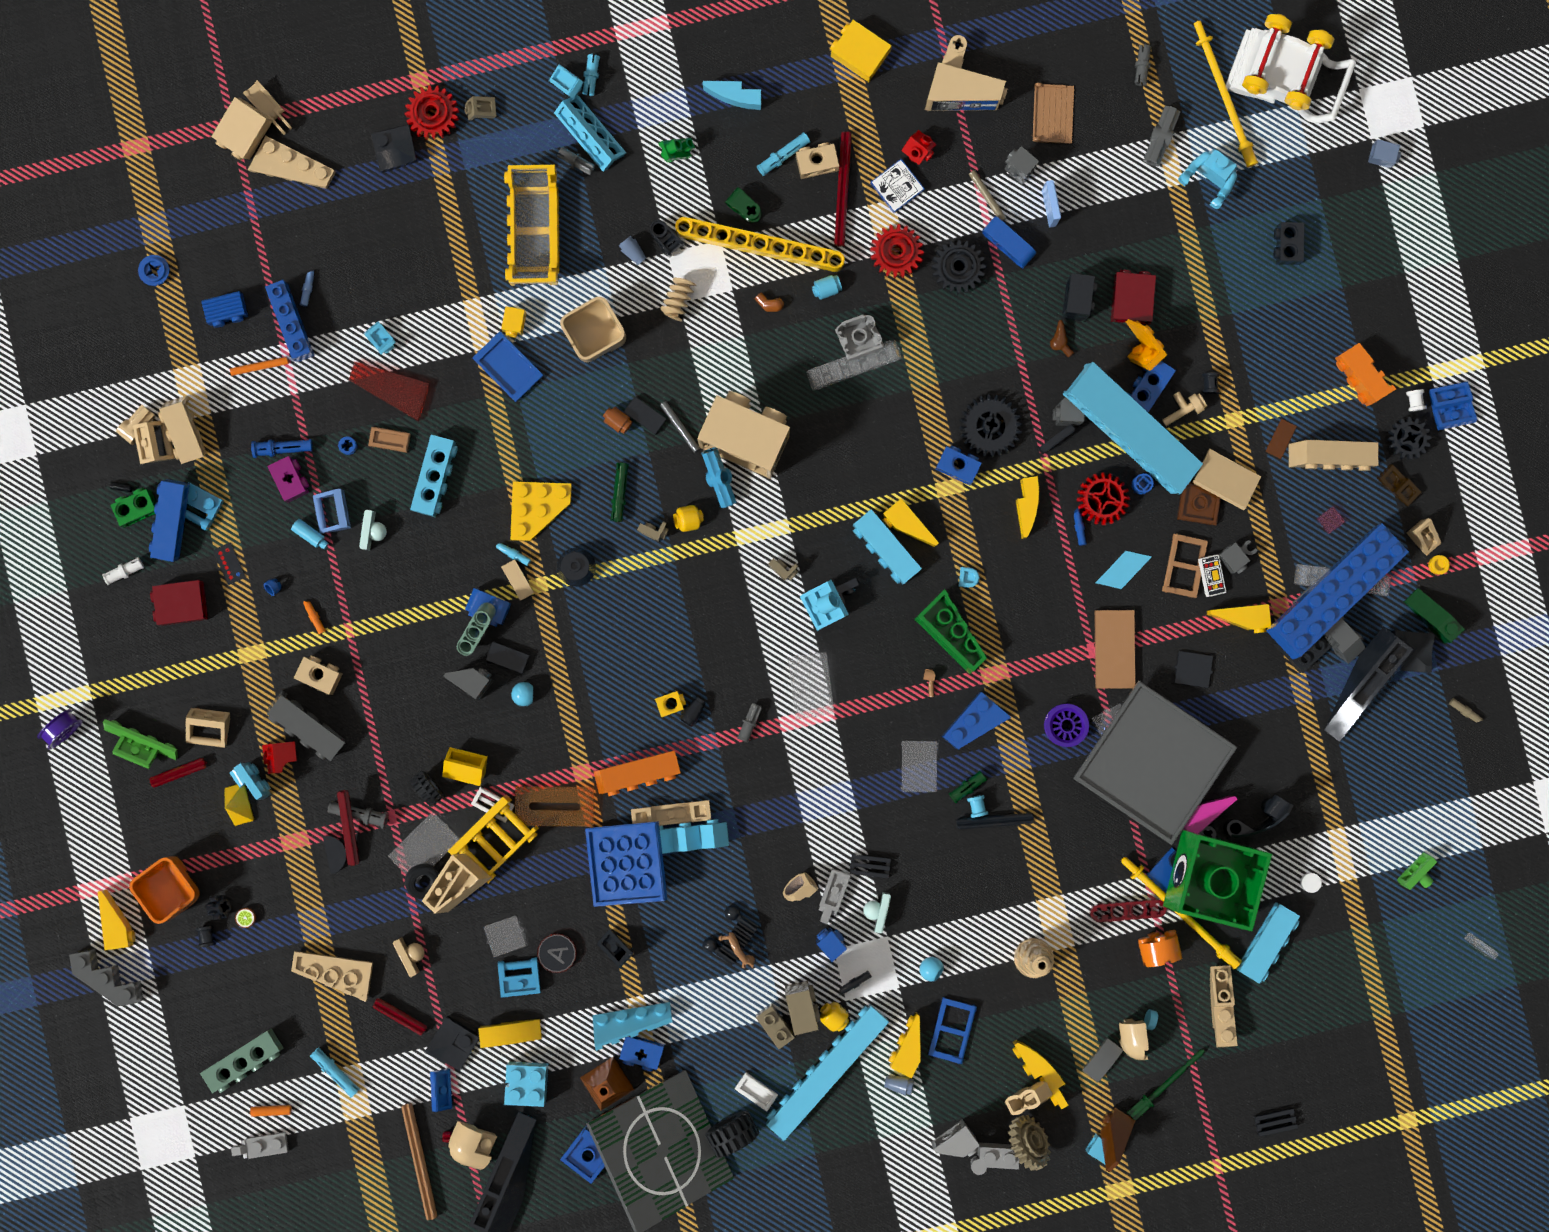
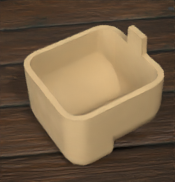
M595 297L565 314L560 320L563 332L577 356L583 362H591L609 351H614L626 341V334L608 301L603 297Z

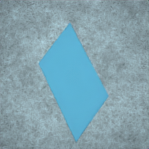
M1125 551L1096 583L1122 589L1149 561L1151 556Z

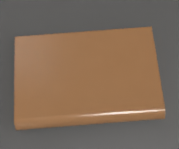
M1035 83L1033 142L1072 144L1074 86Z

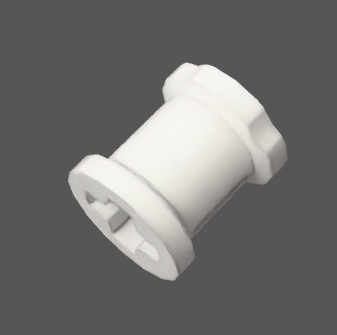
M1424 389L1406 392L1410 402L1409 412L1427 409L1423 400Z

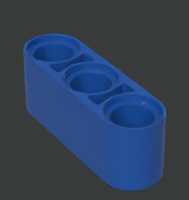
M996 216L982 230L983 235L1021 268H1024L1036 255V251Z

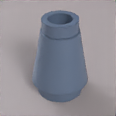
M631 236L619 245L622 249L621 252L637 265L646 259L638 242Z
M886 1076L884 1087L904 1096L911 1095L914 1079L906 1076Z

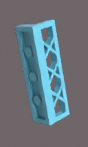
M577 94L574 99L570 97L563 100L554 112L603 172L615 160L626 154L624 149ZM575 102L579 106L580 110L575 108L571 103ZM584 117L588 118L592 124L587 123ZM597 132L601 133L604 136V139L600 138L597 135ZM609 147L614 148L617 154L614 155Z

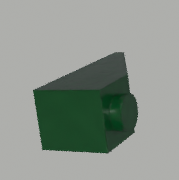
M1419 588L1403 601L1444 644L1453 642L1465 630L1451 614Z

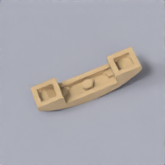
M709 800L631 809L632 824L659 821L660 826L711 820Z

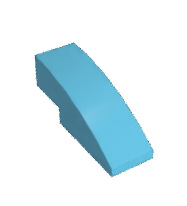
M703 81V90L713 97L737 107L761 110V89H742V81Z

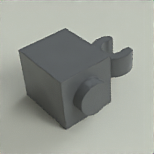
M1250 540L1244 542L1241 547L1236 542L1232 543L1218 554L1220 561L1231 574L1235 572L1240 574L1248 567L1246 564L1250 561L1246 555H1253L1257 552L1256 548L1252 551L1247 550V545L1251 543Z

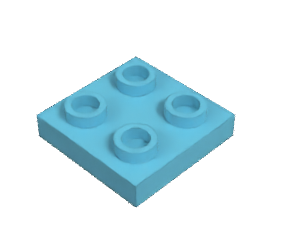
M832 580L800 596L817 631L849 615Z
M240 763L230 772L239 788L246 785L256 800L265 799L271 795L269 784L265 780H261L258 775L260 772L253 763Z

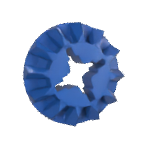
M150 255L140 262L138 274L140 279L147 285L157 286L164 284V281L169 278L170 268L168 262L161 256ZM150 265L154 266L155 268L159 267V269L157 270L158 277L154 274L150 275V273L152 272V267Z

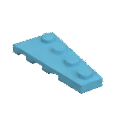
M670 1002L593 1015L596 1051L603 1049V1045L619 1043V1039L627 1036L635 1037L643 1030L651 1031L672 1023Z

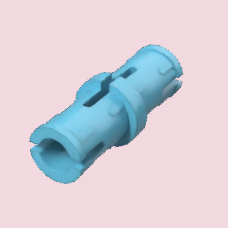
M589 54L587 56L586 71L583 74L585 80L582 94L587 95L588 88H590L589 96H594L595 83L599 76L597 70L600 57L595 55L594 62L592 63L593 54Z

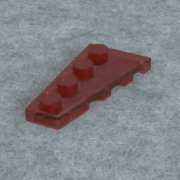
M355 361L349 380L419 421L430 386L429 383Z

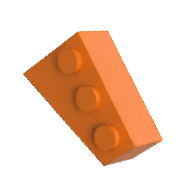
M1360 343L1335 358L1338 369L1341 372L1344 371L1348 377V384L1351 388H1355L1359 401L1365 404L1366 407L1396 390L1394 385L1389 386L1383 379L1385 377L1383 371L1378 372L1373 365L1374 360Z

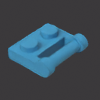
M190 483L187 504L208 514L206 519H203L186 510L185 518L200 525L201 529L208 531L224 500Z
M537 957L531 958V960L507 963L498 961L501 997L541 993ZM532 968L531 974L506 976L505 974L506 970Z

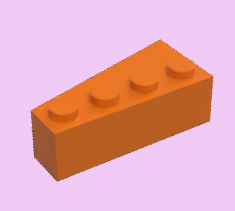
M670 751L593 771L599 794L608 793V796L619 794V790L627 788V791L638 789V784L645 783L646 786L657 784V779L664 778V781L676 779L675 775L680 774V769L675 751Z

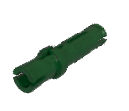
M616 463L610 521L623 522L629 464Z

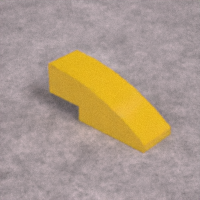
M1038 476L1020 480L1023 498L1016 500L1022 539L1028 537L1036 517L1039 501Z
M540 1019L480 1026L478 1028L480 1048L542 1039Z

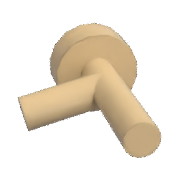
M1177 392L1173 397L1181 409L1162 421L1167 426L1194 409L1197 414L1201 413L1207 405L1200 393L1188 397L1190 403L1187 405L1181 393Z

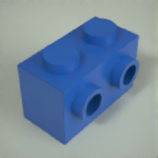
M831 927L828 930L824 928L816 935L818 938L816 939V944L831 962L847 950L843 942L845 939L837 929L833 931Z

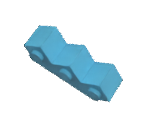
M718 819L707 820V824L692 826L691 822L679 823V827L663 829V825L659 826L662 854L729 846L727 822L719 823Z

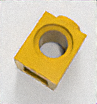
M505 306L501 330L506 333V336L517 338V335H523L527 314L525 310Z
M678 691L655 699L661 717L684 710L683 705H686L683 693L679 694ZM669 698H674L677 701V706L674 709H669L666 706V701Z

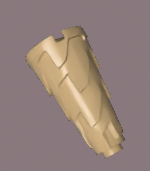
M1029 938L1022 941L1017 949H1015L1014 962L1017 969L1023 975L1030 978H1038L1047 975L1052 970L1054 954L1050 946L1042 939Z

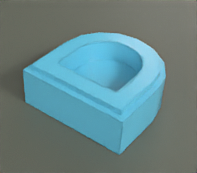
M960 567L959 587L969 588L975 586L979 582L978 572L973 568Z

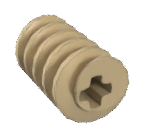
M675 277L673 282L676 285H670V289L673 292H667V296L670 299H664V304L667 306H661V311L672 319L682 321L678 317L679 314L685 315L681 308H688L684 301H691L687 293H694L690 286L697 285L687 279Z

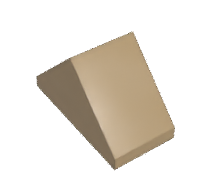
M1429 518L1419 521L1407 532L1409 537L1425 555H1428L1441 544L1433 522Z

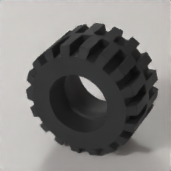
M740 1111L716 1123L707 1131L705 1137L716 1157H725L753 1142L760 1132L748 1111Z

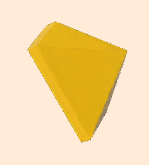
M238 785L225 788V809L234 826L254 821L245 785L241 788Z

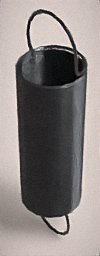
M107 482L111 483L110 489L131 493L133 487H135L128 484Z

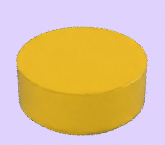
M1437 555L1430 559L1428 567L1433 574L1441 575L1449 570L1450 563L1445 556Z

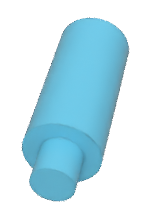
M298 519L293 524L291 530L314 547L318 548L320 546L325 550L329 545L324 540L325 536L301 519Z

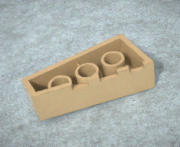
M1304 440L1289 444V467H1305V469L1323 468V470H1334L1335 468L1353 470V468H1359V471H1370L1371 467L1378 466L1377 442Z

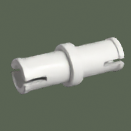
M137 557L126 564H119L117 568L102 574L106 584L110 585L121 578H128L130 574L143 569L144 566L140 558Z

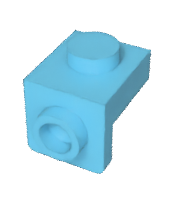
M379 321L364 332V335L380 354L388 353L394 348L393 344L396 341Z

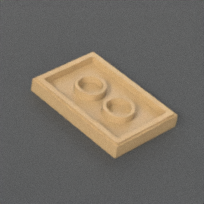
M1209 449L1202 462L1203 465L1198 470L1192 483L1245 510L1261 476Z

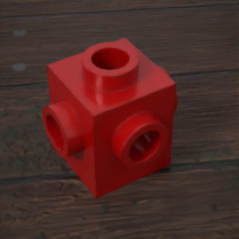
M918 130L910 137L901 151L909 156L911 161L920 165L924 160L928 162L934 155L932 150L937 144L929 136Z

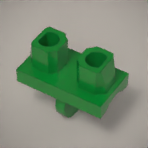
M691 138L665 140L658 143L659 147L663 149L661 156L666 162L689 159L692 157L690 151L695 149Z

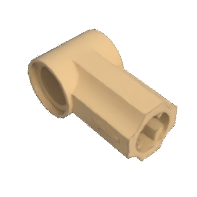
M141 405L129 419H126L119 425L116 432L129 444L133 445L136 443L133 425L151 422L156 415L144 405Z

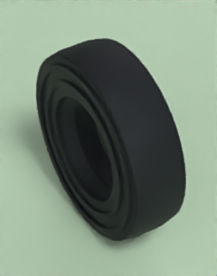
M418 864L412 867L405 876L407 892L416 899H423L438 877V871L428 864ZM421 875H426L430 878V883L425 888H418L415 885L416 879Z

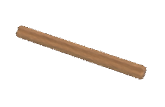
M408 1103L401 1107L425 1216L427 1220H433L437 1217L436 1207L413 1104Z

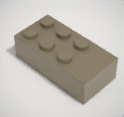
M808 981L785 986V996L794 1035L818 1030L817 1022L821 1020L818 1005H813V1002L816 1001L813 985H809Z

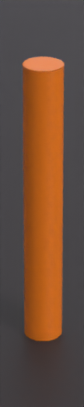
M282 357L230 368L231 376L287 365L289 360L288 357Z

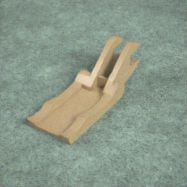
M258 80L247 91L243 92L258 110L273 119V124L283 135L286 133L276 123L275 119L279 117L289 129H292L281 116L285 111Z

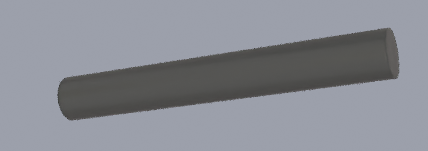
M667 401L660 405L689 447L694 453L698 451L700 447Z

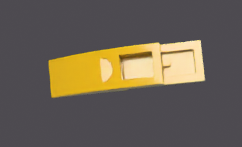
M1017 1040L1013 1041L1015 1047L1012 1050L1018 1059L1022 1057L1025 1062L1022 1067L1027 1075L1032 1074L1034 1079L1042 1076L1039 1080L1040 1082H1047L1053 1094L1050 1098L1055 1106L1059 1105L1061 1109L1067 1107L1068 1104L1059 1090L1065 1083L1056 1070L1034 1049Z

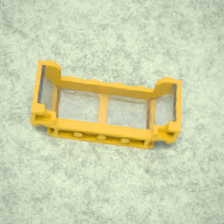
M508 165V171L504 172V180L510 188V195H507V207H510V214H507V226H510L511 234H507V244L511 245V253L507 254L509 268L505 269V278L509 280L511 286H515V284L558 285L559 192L557 187V169L555 165Z

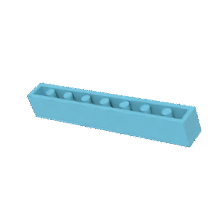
M871 1004L868 1007L864 1006L859 1011V1017L855 1022L853 1020L849 1022L845 1027L846 1032L842 1037L838 1035L832 1042L833 1047L829 1051L825 1050L818 1058L820 1062L816 1066L812 1065L805 1074L807 1076L803 1081L799 1079L792 1088L794 1091L790 1096L786 1094L779 1102L781 1106L777 1110L773 1109L767 1115L766 1125L783 1141L786 1140L889 1023L888 1019Z

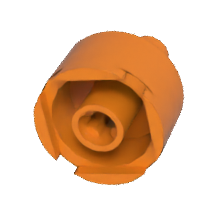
M1176 930L1166 931L1162 935L1159 932L1147 934L1148 937L1138 939L1142 961L1146 967L1162 966L1166 962L1171 961V963L1182 959Z

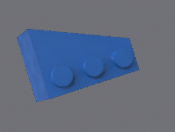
M979 692L942 737L954 748L960 749L1011 717L985 694Z

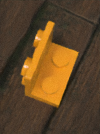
M1128 319L1126 321L1127 325L1141 344L1134 347L1127 357L1131 362L1151 371L1167 356L1163 350L1164 345L1158 339H1155L1153 336L1154 331L1148 325L1143 326L1138 321L1134 322Z

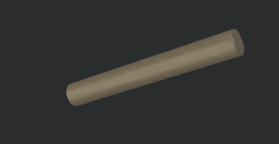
M974 170L969 173V176L996 217L1002 221L1006 220V216L977 172Z

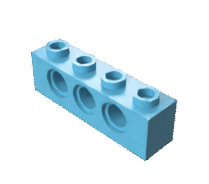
M435 435L430 436L410 508L413 512L436 517L437 513L440 514L442 508L441 496L446 493V478L451 475L453 467L450 463L452 457L455 458L458 446H455V441ZM444 453V461L437 463V454ZM439 472L440 478L435 482L431 481V474ZM433 490L435 493L434 498L426 500V493Z

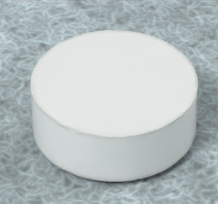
M1315 873L1304 874L1300 882L1301 887L1310 893L1317 892L1322 885L1321 878Z

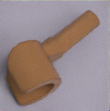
M925 669L923 679L929 680V697H934L933 684L935 673L933 670Z

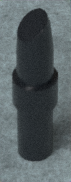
M866 971L858 977L849 980L848 983L840 987L839 995L859 987L860 984L872 977L870 972Z

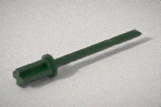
M1202 1049L1194 1054L1185 1066L1179 1068L1148 1098L1143 1094V1098L1127 1112L1130 1117L1136 1121L1151 1106L1154 1107L1152 1101L1181 1076L1187 1067L1195 1063L1202 1056L1204 1050Z

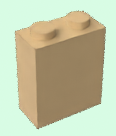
M234 97L211 137L217 140L216 144L221 148L230 149L232 155L237 159H250L273 119L244 99Z

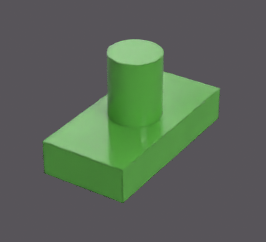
M1423 852L1397 881L1409 890L1418 882L1424 888H1427L1433 883V879L1427 872L1437 861L1432 856Z

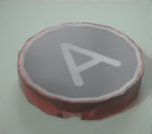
M554 933L541 941L537 956L539 963L544 969L553 973H561L573 965L577 949L570 937Z

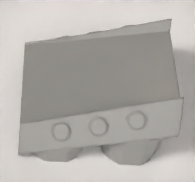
M857 316L842 322L835 329L848 360L861 358L880 351L885 347L872 316Z

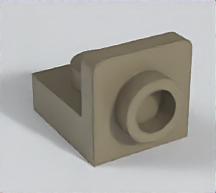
M472 96L465 104V113L468 114V120H473L474 118H495V97Z
M664 521L659 531H656L657 527L646 522L645 525L640 523L637 531L659 542L661 538L664 539L669 529L666 528L667 523Z
M773 558L768 563V566L784 581L787 579L792 580L798 573L796 570L798 565L796 563L789 571L786 570L787 566L780 559L776 561Z

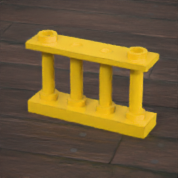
M507 794L448 850L451 855L465 853L491 877L487 883L496 877L494 872L526 841L530 843L537 836L536 831L539 829L536 825L530 830L509 809L510 806L508 804L512 799ZM498 813L504 814L525 835L517 844L496 823L494 817ZM485 826L487 828L490 827L511 849L504 857L482 836L481 830ZM471 840L476 841L497 862L490 871L468 850L467 844Z

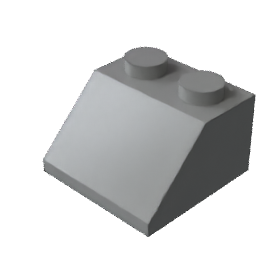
M963 1119L931 1142L935 1153L963 1158L967 1155L970 1157L978 1151L977 1147L980 1146Z

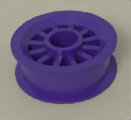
M1061 704L1048 712L1044 721V729L1047 737L1054 744L1062 747H1072L1081 743L1087 736L1089 721L1085 712L1078 706ZM1064 720L1071 722V728L1068 731L1062 729V722ZM1052 724H1056L1058 727L1053 728Z
M67 709L60 713L38 734L37 738L43 739L48 744V750L54 749L67 740L82 724L81 719L77 720L74 717L72 709Z

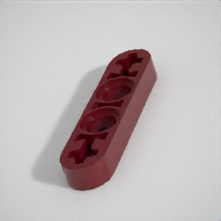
M1150 899L1095 904L1091 907L1089 914L1096 922L1159 918L1165 915L1167 908L1163 906V901ZM1146 903H1149L1148 907H1155L1156 903H1158L1159 906H1162V909L1159 910L1158 914L1154 910H1148L1150 914L1147 915ZM1137 904L1143 907V912L1140 915H1134L1132 911L1133 907ZM1110 906L1109 914L1111 918H1108V914H1102L1101 918L1094 915L1097 908H1100L1101 911H1108L1106 907ZM1116 906H1121L1124 910L1123 915L1120 917H1116L1113 914V909Z

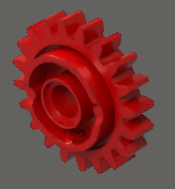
M428 85L427 91L420 87L421 94L414 91L416 98L409 97L408 99L412 104L405 105L409 112L405 113V116L410 118L407 120V123L412 125L411 130L413 132L417 130L419 137L424 133L426 140H428L430 135L436 140L437 134L444 138V131L450 134L449 127H456L452 121H459V118L454 115L459 113V109L453 108L457 106L456 100L451 101L453 95H447L445 88L440 92L439 86H436L434 91L430 85ZM431 109L437 110L434 116H428V111Z
M900 224L897 225L896 229L890 225L889 231L883 227V235L876 233L878 240H872V244L876 246L870 248V251L875 253L871 256V259L877 260L874 263V267L880 265L879 273L886 270V277L893 273V277L896 279L897 273H900V276L904 278L905 271L911 275V268L918 269L915 262H922V259L918 256L924 254V251L919 250V248L923 247V243H917L920 236L913 237L915 230L907 232V225L903 230L900 229ZM894 247H898L902 250V254L894 255L891 250Z

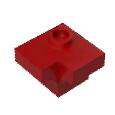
M295 742L262 745L264 764H267L268 774L282 773L286 763L297 761Z

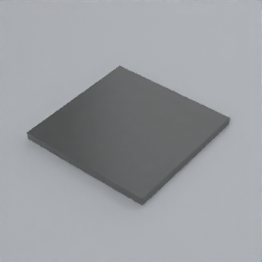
M1138 681L1073 779L1172 845L1237 749V746Z

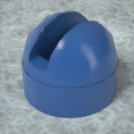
M270 579L264 583L265 590L271 596L276 595L281 590V583L277 582V579Z

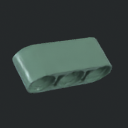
M482 603L473 615L457 643V650L460 654L464 656L471 655L496 614V609L491 603Z

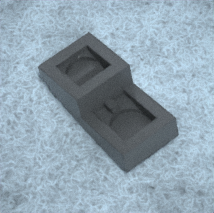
M1106 1038L1097 1052L1090 1057L1082 1071L1094 1081L1099 1082L1123 1050Z

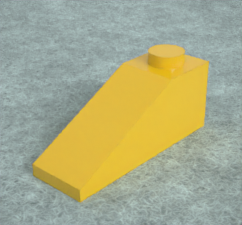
M902 499L883 513L884 519L882 520L889 528L893 527L901 533L934 547L939 544Z
M1269 604L1207 611L1209 616L1246 630H1254V633L1266 632V628L1271 626Z
M98 891L104 949L111 950L133 946L135 932L132 930L130 923L109 891Z

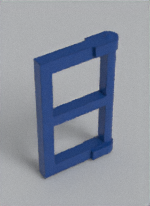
M943 997L928 1055L963 1064L977 1006ZM946 1005L970 1011L965 1031L941 1025ZM940 1030L963 1036L959 1056L935 1050Z

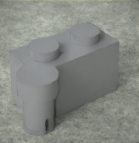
M979 1143L978 1158L974 1156L971 1159V1169L977 1175L984 1174L987 1168L1019 1169V1158L1015 1157L1014 1150H1011L1012 1145Z

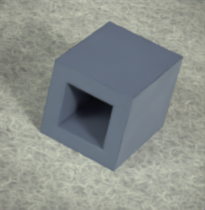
M1377 139L1372 144L1368 163L1391 168L1400 160V145Z

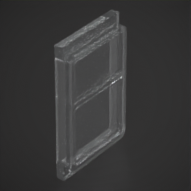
M826 652L788 657L795 718H815L817 716L834 714Z
M432 812L388 857L407 874L412 867L418 864H428L433 867L460 838ZM424 875L419 876V877L416 879L415 884H416Z

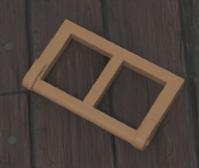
M1173 534L1162 591L1197 598L1201 578L1199 561L1197 566L1176 562L1174 559L1178 541L1201 546L1199 558L1205 557L1208 541ZM1173 566L1196 571L1192 591L1169 586Z

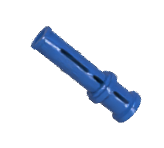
M271 439L268 442L256 443V441H252L251 450L253 458L266 455L274 457L280 453L313 451V444L311 439L275 442ZM287 446H301V447L285 448V447H287Z

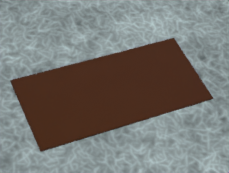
M1281 419L1265 452L1281 459L1297 426Z

